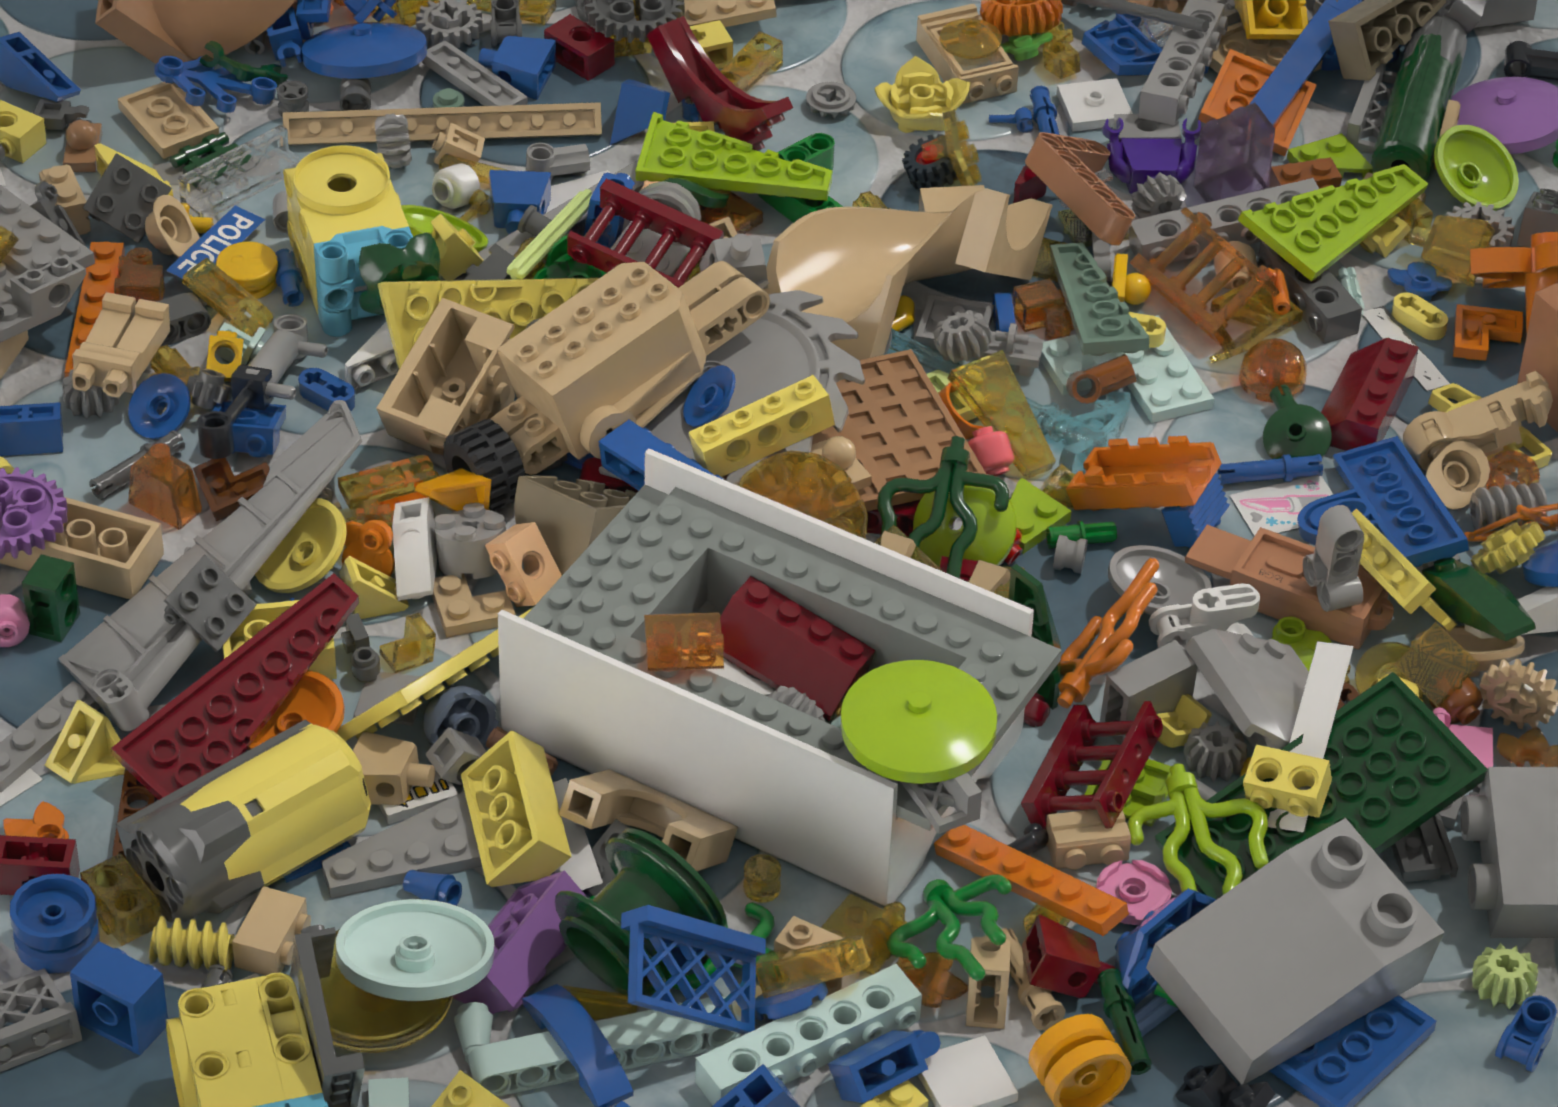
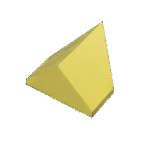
M351 556L344 561L339 571L340 578L359 596V604L352 612L353 614L358 613L361 619L405 611L409 607L407 599L398 601L395 579Z
M77 700L44 766L74 784L123 775L125 767L112 756L111 748L121 739L106 716L83 701Z

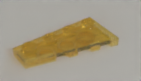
M1003 350L951 370L947 379L985 427L992 426L994 432L1004 431L1008 435L1015 458L1013 464L1026 480L1052 469L1056 460Z

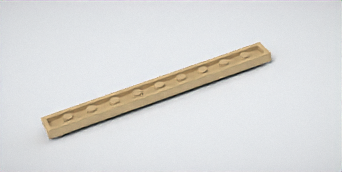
M601 102L283 113L284 146L377 143L375 121L377 117H382L386 114H403L407 118L410 142L434 141L439 132L445 133L450 123L485 139L602 135Z

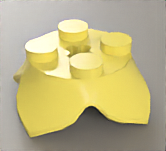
M914 56L901 66L896 74L895 84L891 85L883 82L877 85L874 91L882 104L890 110V114L893 120L898 123L900 131L905 133H911L915 130L943 131L948 127V121L952 117V113L965 101L970 89V82L959 78H951L942 83L938 72L932 65Z

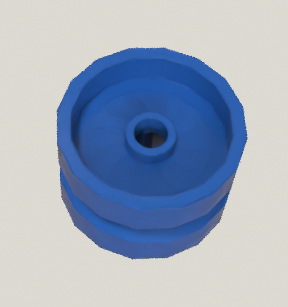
M65 874L42 875L29 880L17 889L10 901V920L13 929L15 951L21 962L32 970L38 971L45 968L48 974L69 972L100 941L95 896L89 885L77 877Z

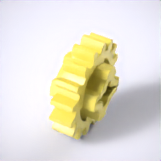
M1514 522L1489 535L1487 540L1481 543L1483 548L1478 551L1479 553L1473 555L1470 561L1475 569L1484 574L1487 572L1491 573L1495 569L1499 574H1502L1526 562L1529 556L1535 553L1533 548L1538 545L1537 543L1544 540L1545 534L1538 522L1525 523L1521 527L1517 522Z

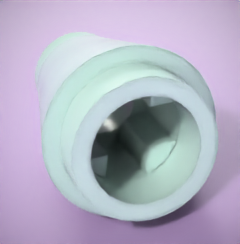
M470 1002L461 1005L457 1009V1015L454 1017V1024L467 1063L468 1055L473 1049L490 1043L493 1015L488 1011L487 1005L480 1002Z

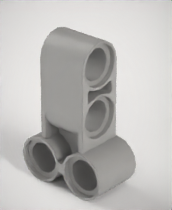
M1336 505L1323 513L1319 521L1314 554L1306 555L1303 558L1302 566L1305 579L1311 587H1317L1319 603L1326 612L1359 605L1363 601V588L1357 575L1363 549L1364 533L1349 508L1344 505Z

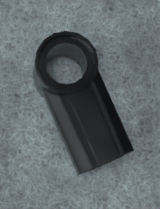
M1514 41L1505 49L1504 73L1506 77H1538L1558 80V52L1532 49L1526 42Z

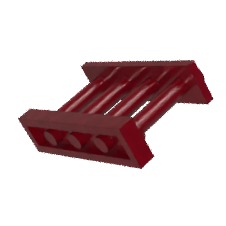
M606 178L600 187V207L603 210L584 237L575 232H569L567 235V253L579 263H587L608 273L621 263L638 262L626 255L643 229H649L662 235L644 261L654 270H656V267L673 242H678L691 248L673 277L656 270L679 288L685 284L701 257L705 255L712 241L724 238V231ZM614 216H621L632 221L614 250L596 243Z
M1151 701L1143 702L1134 720L1096 722L1092 718L1086 704L1073 705L1021 801L1022 808L1030 824L1038 823L1043 829H1046L1047 815L1057 814L1058 811L1097 810L1105 828H1113L1164 729L1162 720L1156 714ZM1125 736L1121 745L1092 746L1097 737ZM1113 760L1108 770L1079 771L1085 761ZM1100 785L1095 795L1066 796L1071 786Z

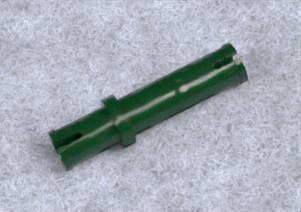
M1113 968L1106 969L1098 975L1097 979L1105 1000L1103 1004L1105 1015L1111 1019L1120 1047L1132 1066L1131 1074H1144L1151 1069L1152 1061L1148 1056L1133 1012L1135 1009L1134 1000L1131 995L1127 994L1122 984L1120 971Z

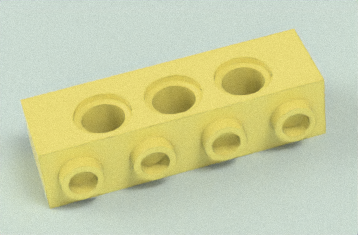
M0 100V144L5 149V156L24 163L47 144L44 118Z
M812 375L688 433L695 460L714 475L717 474L723 477L834 426L835 421L829 394L816 377Z

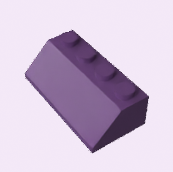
M565 870L521 885L516 889L488 925L494 937V962L489 973L475 986L449 997L465 1004L470 1002L483 1003L487 1005L488 1011L492 1014L505 1010L512 1012L522 1004V998L526 997L525 992L528 988L545 975V966L548 962L557 957L566 947L559 929L561 920L555 907L556 894L560 891H573L586 896Z

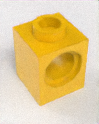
M217 331L216 336L210 335L206 369L224 374V381L231 382V375L241 365L244 339L237 338V333L231 331ZM227 347L231 349L235 356L234 360L229 364L219 363L215 358V352L219 348Z

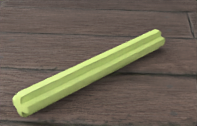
M590 189L580 191L507 267V274L511 276V279H524L548 254L551 247L564 237L585 215L592 196Z

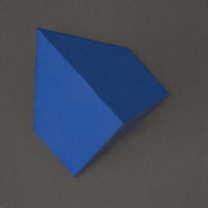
M631 79L624 81L621 84L610 145L648 129L653 112L662 114L663 120H665L670 92Z

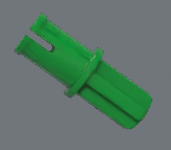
M1077 521L1075 525L1049 526L1046 528V540L1049 549L1056 548L1059 535L1067 536L1072 541H1077L1080 538L1087 539V544L1113 542L1117 539V527L1114 522L1084 524L1083 521Z

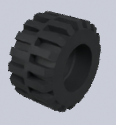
M484 419L446 437L443 453L447 473L464 469L491 479L490 511L498 510L515 502L519 476H526L525 469L514 442L498 423L491 419Z

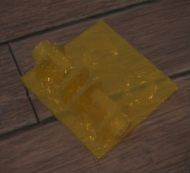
M850 893L821 928L861 945L860 970L873 975L879 972L892 956L887 948V940L897 928L907 923L904 914L906 908L902 903L895 901L888 903L883 910Z

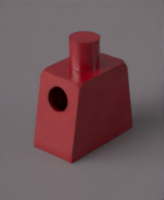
M1039 914L1022 943L1029 984L1036 987L1083 998L1087 995L1093 983L1098 985V975L1102 971L1111 968L1116 969L1115 966L1099 960L1096 942L1092 938Z

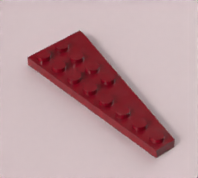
M333 573L111 748L112 756L160 800L242 755L357 607L359 596Z

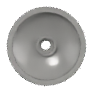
M1136 545L1123 548L1113 555L1108 567L1110 583L1121 597L1149 558L1158 560L1159 569L1150 580V582L1156 584L1158 591L1144 611V613L1149 615L1165 606L1192 604L1193 596L1197 591L1212 588L1209 578L1202 569L1185 563L1184 556L1160 547Z

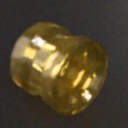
M758 854L746 860L744 864L745 879L743 880V892L746 897L758 903L773 901L781 892V864L776 858L766 854Z

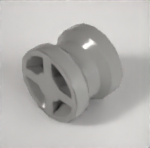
M1059 535L1053 569L1071 568L1074 573L1082 574L1087 551V539L1080 538L1077 541H1072L1067 536Z

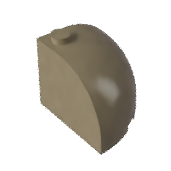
M519 476L515 494L516 524L536 523L561 575H563L637 492L628 489L625 492L605 489L606 484L581 479H576V483L557 481L558 478L555 476Z

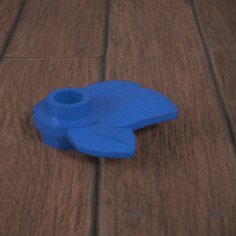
M1412 262L1408 265L1407 270L1390 268L1387 272L1391 282L1403 286L1406 292L1418 295L1427 302L1431 301L1432 295L1436 294L1437 291H1448L1452 288L1453 284L1450 278L1437 276L1436 269L1424 262Z

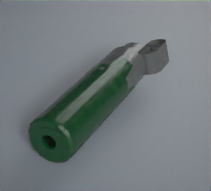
M1446 0V3L1423 27H1417L1412 32V38L1406 44L1372 154L1371 165L1374 173L1405 164L1423 180L1429 177L1434 162L1435 146L1440 136L1448 100H1452L1467 48L1466 35L1480 21L1487 0Z

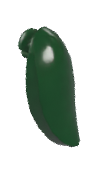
M668 178L664 180L684 187L690 191L699 206L706 208H723L726 206L730 196L729 194L714 192L683 178Z

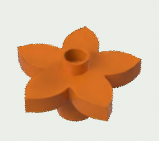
M1558 232L1532 234L1531 248L1489 247L1470 249L1471 274L1483 278V289L1525 287L1526 333L1528 331L1535 292L1558 283Z

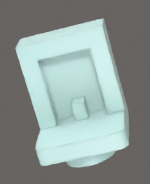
M226 322L223 323L219 330L236 332L237 338L244 339L241 365H247L250 358L253 359L265 344L261 339L266 329L259 327L253 337ZM227 347L219 348L215 352L216 355L230 363L235 358L233 351Z

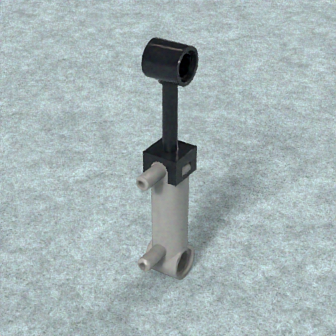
M287 314L276 318L273 323L274 333L248 366L239 365L231 375L233 402L225 412H207L198 418L199 451L202 456L209 459H221L230 456L234 452L233 423L245 408L265 411L274 397L290 400L296 397V388L294 386L277 384L294 360L303 358L306 355L324 358L328 353L326 345L308 342L306 318L297 314Z

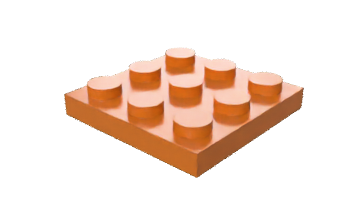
M1230 49L1203 105L1198 120L1285 156L1314 93L1316 84L1306 81L1267 137L1262 139L1237 125L1242 113L1276 67Z

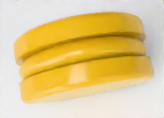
M239 242L226 247L218 255L216 260L218 286L227 296L238 300H255L267 296L277 287L275 275L278 269V261L275 252L270 247L258 242Z

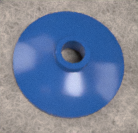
M724 365L715 366L706 371L695 382L684 404L683 415L687 424L698 428L716 420L727 410L736 383L735 374L729 367Z
M167 373L156 374L144 380L136 388L129 402L128 416L133 429L148 439H160L172 430L177 431L185 422L190 410L191 398L186 384L178 377Z

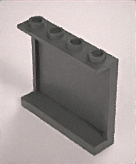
M324 925L308 926L300 931L301 934L294 935L290 977L295 983L300 1006L305 1014L310 1046L325 1102H327L328 1107H357L365 1070L362 1052L336 1057L320 983L321 978L330 977L336 930L335 927L325 929Z

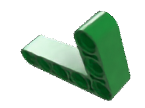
M815 133L779 151V158L790 162L799 159L833 170L835 142L832 136L828 134ZM757 193L761 199L793 223L814 211L843 207L830 196L825 201Z

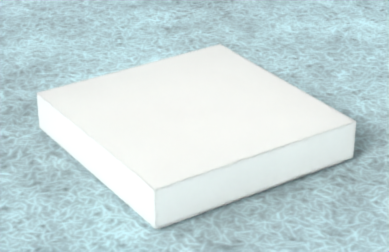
M985 1035L939 1049L937 1053L925 1059L928 1070L918 1074L935 1107H1002L1018 1101V1091Z

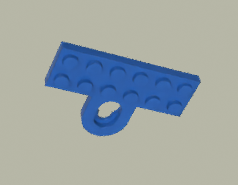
M1398 436L1333 454L1334 467L1349 490L1323 497L1307 504L1302 508L1297 517L1300 536L1307 543L1315 545L1319 521L1326 510L1336 505L1347 506L1351 512L1357 508L1415 568L1428 562L1454 557L1456 554L1469 551L1468 538Z

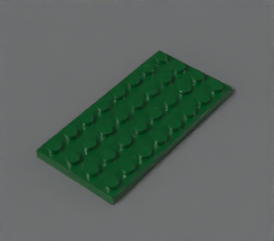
M1392 672L1336 711L1323 758L1329 760L1332 781L1320 817L1308 815L1304 832L1280 829V820L1285 815H1288L1289 812L1282 813L1276 820V828L1268 827L1264 837L1268 863L1286 850L1345 818L1376 854L1379 855L1482 783L1488 769L1419 697ZM1304 734L1280 750L1290 752L1302 743ZM1246 773L1206 800V802L1221 803L1233 799L1246 798L1243 785ZM1267 778L1264 779L1263 782H1271L1274 779ZM1270 807L1264 809L1267 819H1269L1270 812L1275 811L1277 808ZM1239 813L1222 818L1206 817L1212 841L1237 857L1242 868L1241 882L1257 872L1259 869L1253 864L1248 840L1253 824L1251 816ZM1190 819V831L1177 852L1178 859L1191 871L1197 891L1218 899L1223 896L1222 887L1227 870L1221 863L1210 859L1201 852L1196 842ZM1175 822L1154 836L1157 846L1162 851L1167 838L1174 831Z

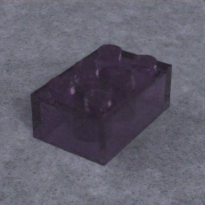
M1255 102L1246 107H1239L1231 114L1218 120H1210L1201 127L1193 186L1206 203L1269 188L1275 128Z

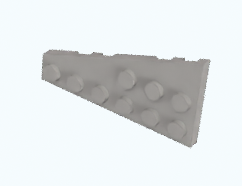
M465 791L322 860V872L330 898L402 884L405 875L410 870L449 874L482 867Z

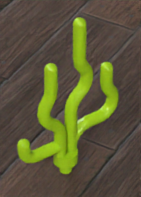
M1174 764L1170 767L1171 776L1166 780L1170 800L1136 810L1130 816L1127 823L1131 834V844L1139 846L1144 841L1142 825L1145 822L1174 815L1176 826L1163 847V862L1166 869L1179 881L1182 892L1188 888L1197 891L1191 871L1179 861L1177 853L1189 834L1190 819L1195 839L1201 852L1210 859L1221 863L1227 870L1222 887L1223 895L1241 883L1242 868L1234 854L1212 841L1206 817L1222 818L1239 813L1251 816L1253 824L1248 840L1253 864L1258 869L1268 864V857L1264 846L1268 819L1263 807L1247 798L1233 799L1221 803L1206 802L1199 794L1195 776L1190 772H1186L1183 764Z

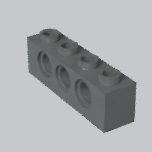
M1261 240L1260 251L1257 256L1260 272L1262 273L1266 268L1273 270L1278 268L1284 273L1291 307L1308 324L1311 332L1315 333L1324 344L1358 334L1362 307L1329 269L1325 270L1311 282Z

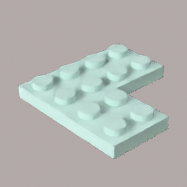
M1167 327L1165 341L1162 345L1149 348V350H1140L1136 353L1114 352L1106 353L1102 356L1083 355L1076 334L1043 342L1040 361L1062 395L1069 394L1066 388L1067 379L1074 372L1087 370L1126 354L1132 364L1137 382L1127 386L1151 423L1213 409L1214 397ZM1084 378L1078 382L1077 392L1091 389L1092 385L1089 378Z

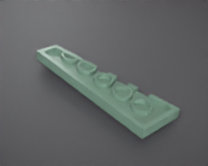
M1083 242L1050 245V258L1083 355L1102 356L1106 353H1136L1140 350H1149V335L1139 321L1129 315L1127 304L1119 301L1117 290L1114 286L1110 287L1107 284V276L1098 267L1097 262Z

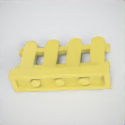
M1356 508L1352 515L1364 533L1360 564L1409 614H1412L1421 606L1450 632L1457 623L1430 597L1436 588Z

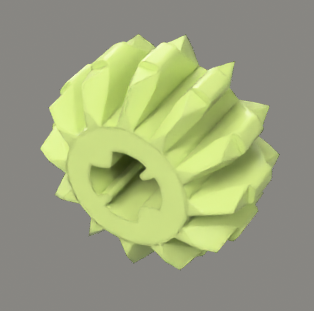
M1500 942L1496 950L1486 947L1482 955L1477 956V959L1474 961L1472 988L1479 990L1480 1000L1491 999L1493 1008L1498 1003H1503L1510 1010L1514 1003L1522 1005L1526 998L1533 996V993H1535L1538 984V964L1531 962L1530 953L1520 954L1517 945L1512 949H1506Z

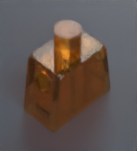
M158 443L151 446L149 451L132 465L130 471L129 504L178 530L182 529L202 512V505L192 468L171 456L168 445Z

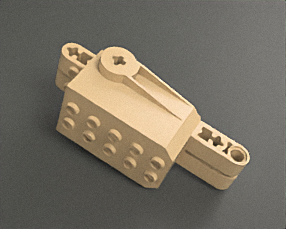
M718 261L679 288L645 262L621 263L497 348L517 400L495 414L491 420L498 423L512 439L521 456L525 473L532 475L543 471L568 452L578 460L588 453L601 459L599 440L627 420H631L640 427H645L703 373L707 355L759 320L767 312L770 305V296L725 261Z

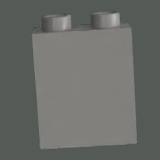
M1488 767L1479 794L1464 795L1461 803L1462 837L1464 841H1480L1482 864H1471L1469 867L1468 899L1470 908L1472 910H1487L1490 938H1558V767Z

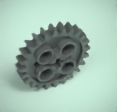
M584 0L585 18L588 19V25L595 26V32L605 31L606 38L613 34L616 35V41L627 37L629 43H632L634 38H639L644 43L646 35L656 27L685 16L684 0H635V9L637 16H639V21L636 20L634 15L633 0Z

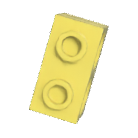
M1256 744L1243 781L1245 797L1252 802H1257L1264 809L1273 807L1286 810L1300 817L1309 815L1319 818L1332 781L1329 760ZM1267 778L1274 779L1271 782H1263V780ZM1304 786L1311 787L1307 790H1299V788Z

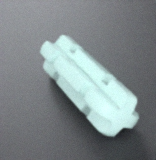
M1351 266L1348 268L1341 267L1338 270L1339 275L1337 279L1362 307V317L1365 307L1361 299L1362 295L1356 271Z

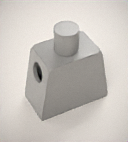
M737 234L732 238L716 239L712 241L699 264L700 272L718 261H725L752 282L767 279L760 236Z

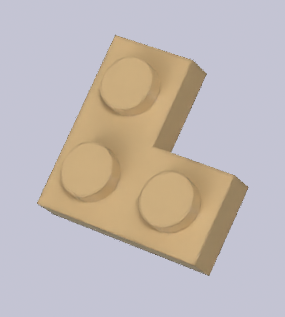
M462 573V579L454 575L435 578L432 598L446 638L498 628V613L501 610L516 615L506 590L472 596L464 573Z

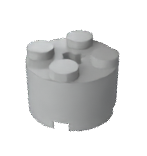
M469 503L463 507V510L436 516L435 538L439 570L445 575H454L459 579H462V573H473V579L486 578L497 574L498 571L492 566L490 555L485 545L506 531L505 517L494 511L485 510L484 505L481 503Z

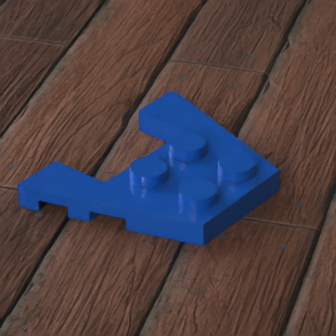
M1116 13V17L1112 21L1104 20L1083 33L1081 42L1117 76L1149 75L1162 51L1161 47L1139 29L1152 26L1154 20H1143L1141 17L1125 13L1122 15ZM1205 66V72H1204V74H1205V73H1208V70H1209V67H1208V66Z

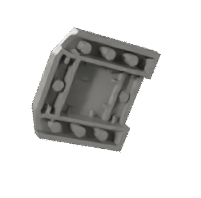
M1214 628L1192 636L1185 649L1242 733L1248 737H1251L1254 732L1261 734L1270 748L1282 749L1288 745L1309 671L1293 648L1274 639L1264 640L1255 638L1247 633L1241 635Z

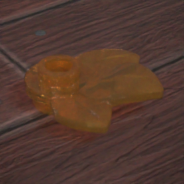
M1538 727L1530 729L1519 738L1506 733H1500L1497 740V749L1509 762H1514L1517 767H1524L1525 761H1529L1531 767H1539L1541 764H1544L1545 767H1558V745L1549 746L1544 734Z
M938 952L925 953L927 963L921 969L913 967L910 961L905 958H899L895 963L922 994L921 1004L924 1006L939 1008L942 1005L943 999H956L968 991V985L949 971L954 960L945 959Z

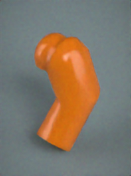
M1266 268L1262 272L1261 282L1263 285L1270 286L1274 311L1279 315L1287 314L1291 307L1284 273L1278 268L1274 270Z

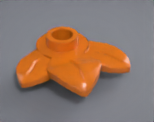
M370 520L364 524L354 521L346 522L347 533L344 544L346 548L342 554V565L351 556L391 577L395 567V560L389 549L393 541V532L390 526L381 520Z
M44 801L37 806L33 819L6 818L3 820L5 835L69 839L68 832L63 828L65 822L63 813L55 806Z

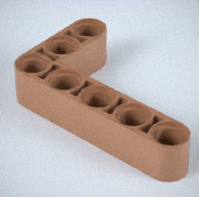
M1040 132L1025 159V164L1097 237L1106 243L1119 246L1135 219V214L1098 178L1111 154L1104 145L1093 140Z

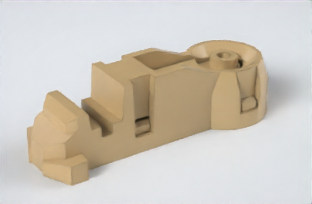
M1537 371L1526 374V381L1446 413L1441 411L1424 413L1407 425L1403 433V443L1416 464L1425 471H1427L1430 463L1445 447L1456 441H1467L1475 444L1483 451L1486 457L1504 450L1503 446L1513 442L1516 445L1522 443L1519 427L1522 426L1521 421L1527 420L1528 424L1535 422L1539 428L1546 425L1547 415L1553 402L1552 394L1548 387L1549 384L1544 377Z

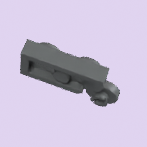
M45 181L36 184L35 195L37 201L30 205V207L86 246L61 205L55 206L58 196L55 186Z

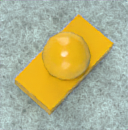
M1117 253L1114 258L1112 287L1114 286L1117 290L1120 302L1125 301L1132 305L1142 304L1151 293L1149 279L1137 272L1127 275L1128 254Z

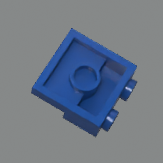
M233 401L222 402V404L217 403L212 411L225 412ZM270 404L265 411L245 408L233 423L235 448L233 453L245 452L249 453L252 457L273 455L279 445L280 428L286 419V405Z

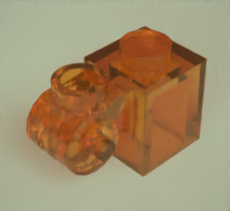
M143 247L134 248L126 256H119L118 273L121 277L115 278L114 294L134 297L136 304L139 299L154 302L164 299L163 265H153L152 252L149 249Z
M1050 278L1013 288L1012 303L1014 315L1024 332L1046 328L1045 339L1049 341L1070 336L1071 332L1075 330L1069 311L1065 307L1066 302L1061 290H1057Z

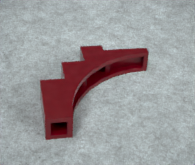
M684 16L660 25L646 35L678 103L682 102L683 99H690V102L695 104L703 122L714 121V126L718 125L719 129H723L726 136L752 144L753 150L760 151L765 148L763 142L773 137L770 130L772 126L784 121V114L793 109L789 97L777 101L762 100L750 96L736 87L707 56Z

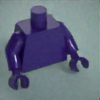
M1118 117L1116 121L1117 130H1112L1108 125V118L1106 119L1102 127V133L1110 142L1107 144V149L1111 153L1108 158L1109 169L1122 183H1126L1130 194L1139 191L1137 183L1144 184L1147 181V175L1154 179L1161 172L1163 175L1175 177L1180 184H1183L1193 173L1198 146L1195 144V140L1201 134L1200 120H1198V127L1195 131H1189L1186 128L1187 118L1183 121L1182 135L1185 138V143H1182V139L1121 138V142H1119L1118 137L1124 127L1123 120Z

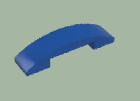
M555 984L522 998V1004L541 1030L548 1029L579 1073V1085L595 1107H610L634 1096L632 1086L609 1042L589 1013L570 992L562 986Z

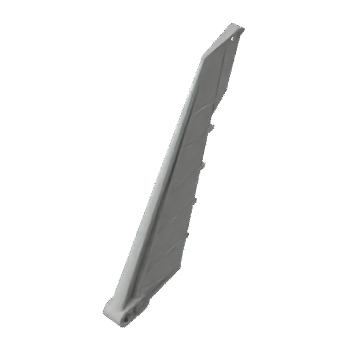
M334 401L327 414L273 461L262 489L249 500L241 497L238 500L240 507L205 537L201 538L197 535L193 539L196 544L160 575L157 577L152 575L148 578L150 581L148 585L111 616H105L103 623L65 655L63 654L58 658L60 663L102 707L105 714L120 730H134L149 718L147 707L202 641V638L185 621L172 625L164 619V609L167 606L164 602L166 597L204 554L243 590L361 444V436L345 401Z

